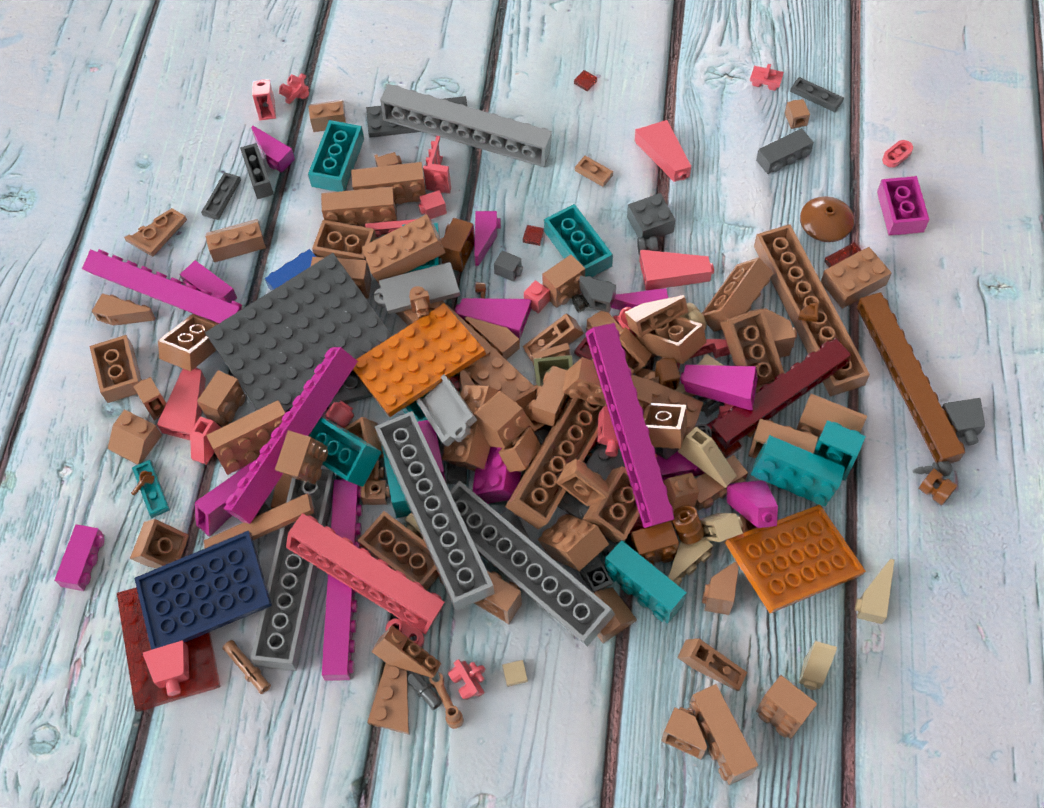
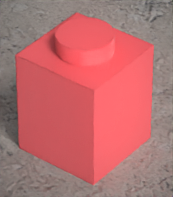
M440 190L420 196L421 204L418 207L421 215L427 214L430 219L447 214L446 204Z
M535 280L524 291V299H530L531 309L539 314L550 302V290Z

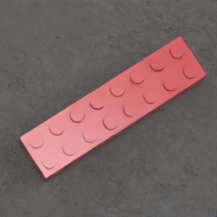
M302 513L288 532L287 549L402 621L420 630L423 634H427L445 603L438 594L426 591L420 583L410 581L401 571H394L385 561L375 559L363 548H357L351 540L345 537L341 538L332 528L322 526L310 515L306 516Z

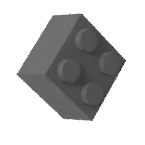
M661 193L628 204L627 218L638 238L644 237L649 239L651 236L659 238L674 232L676 220Z

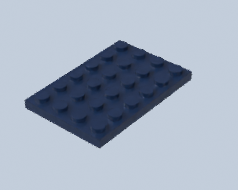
M250 531L238 534L134 578L151 650L182 640L185 643L272 606Z

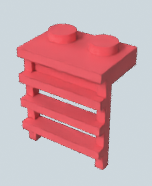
M436 136L435 141H431V149L428 150L429 157H426V166H423L426 190H440V193H450L449 166L441 165L443 156H440L439 150L440 136Z

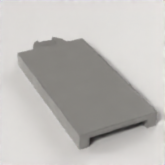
M448 262L379 280L380 289L375 291L374 301L379 307H386L389 315L411 309L409 295L410 290L415 286H420L425 291L428 290L430 304L460 296V291L451 263Z
M443 374L441 376L443 381L423 399L419 398L416 402L442 443L448 447L454 441L462 442L470 434V426L477 419L450 379Z

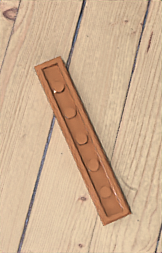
M308 493L254 517L250 524L243 522L204 540V548L246 531H250L253 540L297 521L302 513L306 516L314 513L311 495Z

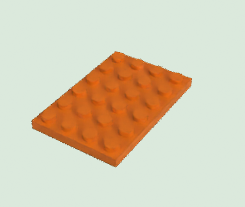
M443 303L429 312V315L423 316L357 358L358 362L353 371L387 415L391 417L433 390L443 381L441 379L443 374L448 378L453 377L485 356L486 352Z
M821 505L777 520V526L755 528L729 538L725 542L770 614L862 576L866 572Z

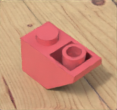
M200 417L190 432L191 459L207 465L214 454L207 435L221 428L214 421Z

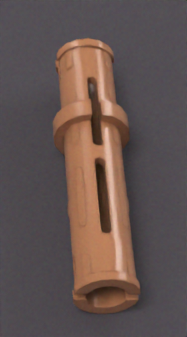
M233 640L225 643L222 649L245 674V679L251 682L260 694L267 692L271 684L262 676L261 670L251 663Z

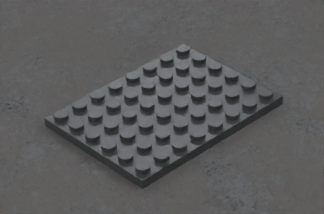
M331 253L205 332L232 374L238 379L239 384L256 409L259 410L278 400L285 413L290 411L294 399L301 395L305 383L313 377L315 368L322 364L325 354L329 349L342 347L353 358L357 359L392 337L390 331L334 253Z

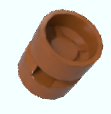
M933 469L918 489L926 495H933L932 499L942 506L958 485L950 479L944 480L943 474ZM935 483L940 485L937 489L933 486Z
M690 505L680 506L675 509L672 523L676 528L679 540L684 544H694L700 541L704 536V528L699 520L697 510Z

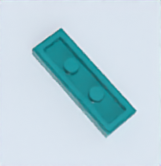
M147 460L133 466L132 469L137 483L140 481L139 477L142 471L152 472V476H154L152 484L145 483L140 488L150 517L154 518L170 511L152 461Z

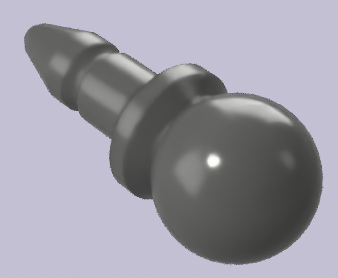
M948 461L939 462L938 464L933 462L932 466H921L913 469V473L929 474L933 469H936L943 476H948L953 468Z

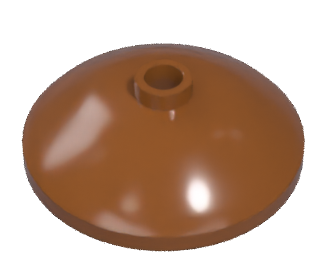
M822 196L811 199L803 206L800 214V223L803 230L810 237L822 242H836L844 239L852 231L854 215L850 207L843 201L834 197Z

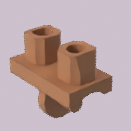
M420 286L413 287L409 295L412 313H417L418 319L423 316L429 315L428 309H431L428 290L425 291Z

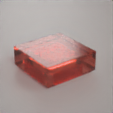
M583 70L574 79V84L585 91H588L597 82V77L586 70Z
M527 225L523 236V243L540 246L544 228Z

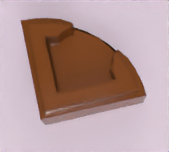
M810 303L804 307L799 313L798 320L817 322L819 303Z

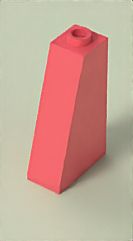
M668 120L635 129V143L673 182L690 177L691 164Z
M640 250L639 263L646 291L710 282L711 275L714 274L713 263H710L708 256Z
M196 367L192 371L182 369L157 423L158 428L163 434L190 440V432L202 416V409L197 400L205 390L206 379L199 368Z

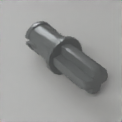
M412 672L409 674L407 680L418 692L417 696L422 697L431 710L438 708L442 704V700L431 689L432 685L427 684L418 673Z

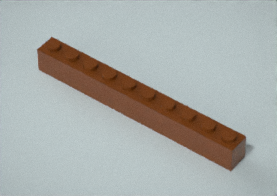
M881 292L860 298L857 310L935 462L938 464L943 461L950 463L960 461L965 454L964 445L957 438L954 426L947 419V413L941 407L936 392H933L929 378L924 375L920 361L916 360L912 346L908 344L903 329H900L895 314L889 308L888 300L883 297Z

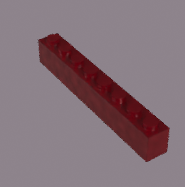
M836 338L831 342H825L818 351L809 353L804 361L792 365L785 374H779L774 382L763 385L759 392L755 394L753 410L733 406L728 411V414L716 418L712 423V434L725 449H728L755 430L760 419L769 420L849 364L851 354Z

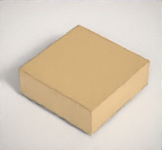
M523 660L502 665L507 687L528 682Z

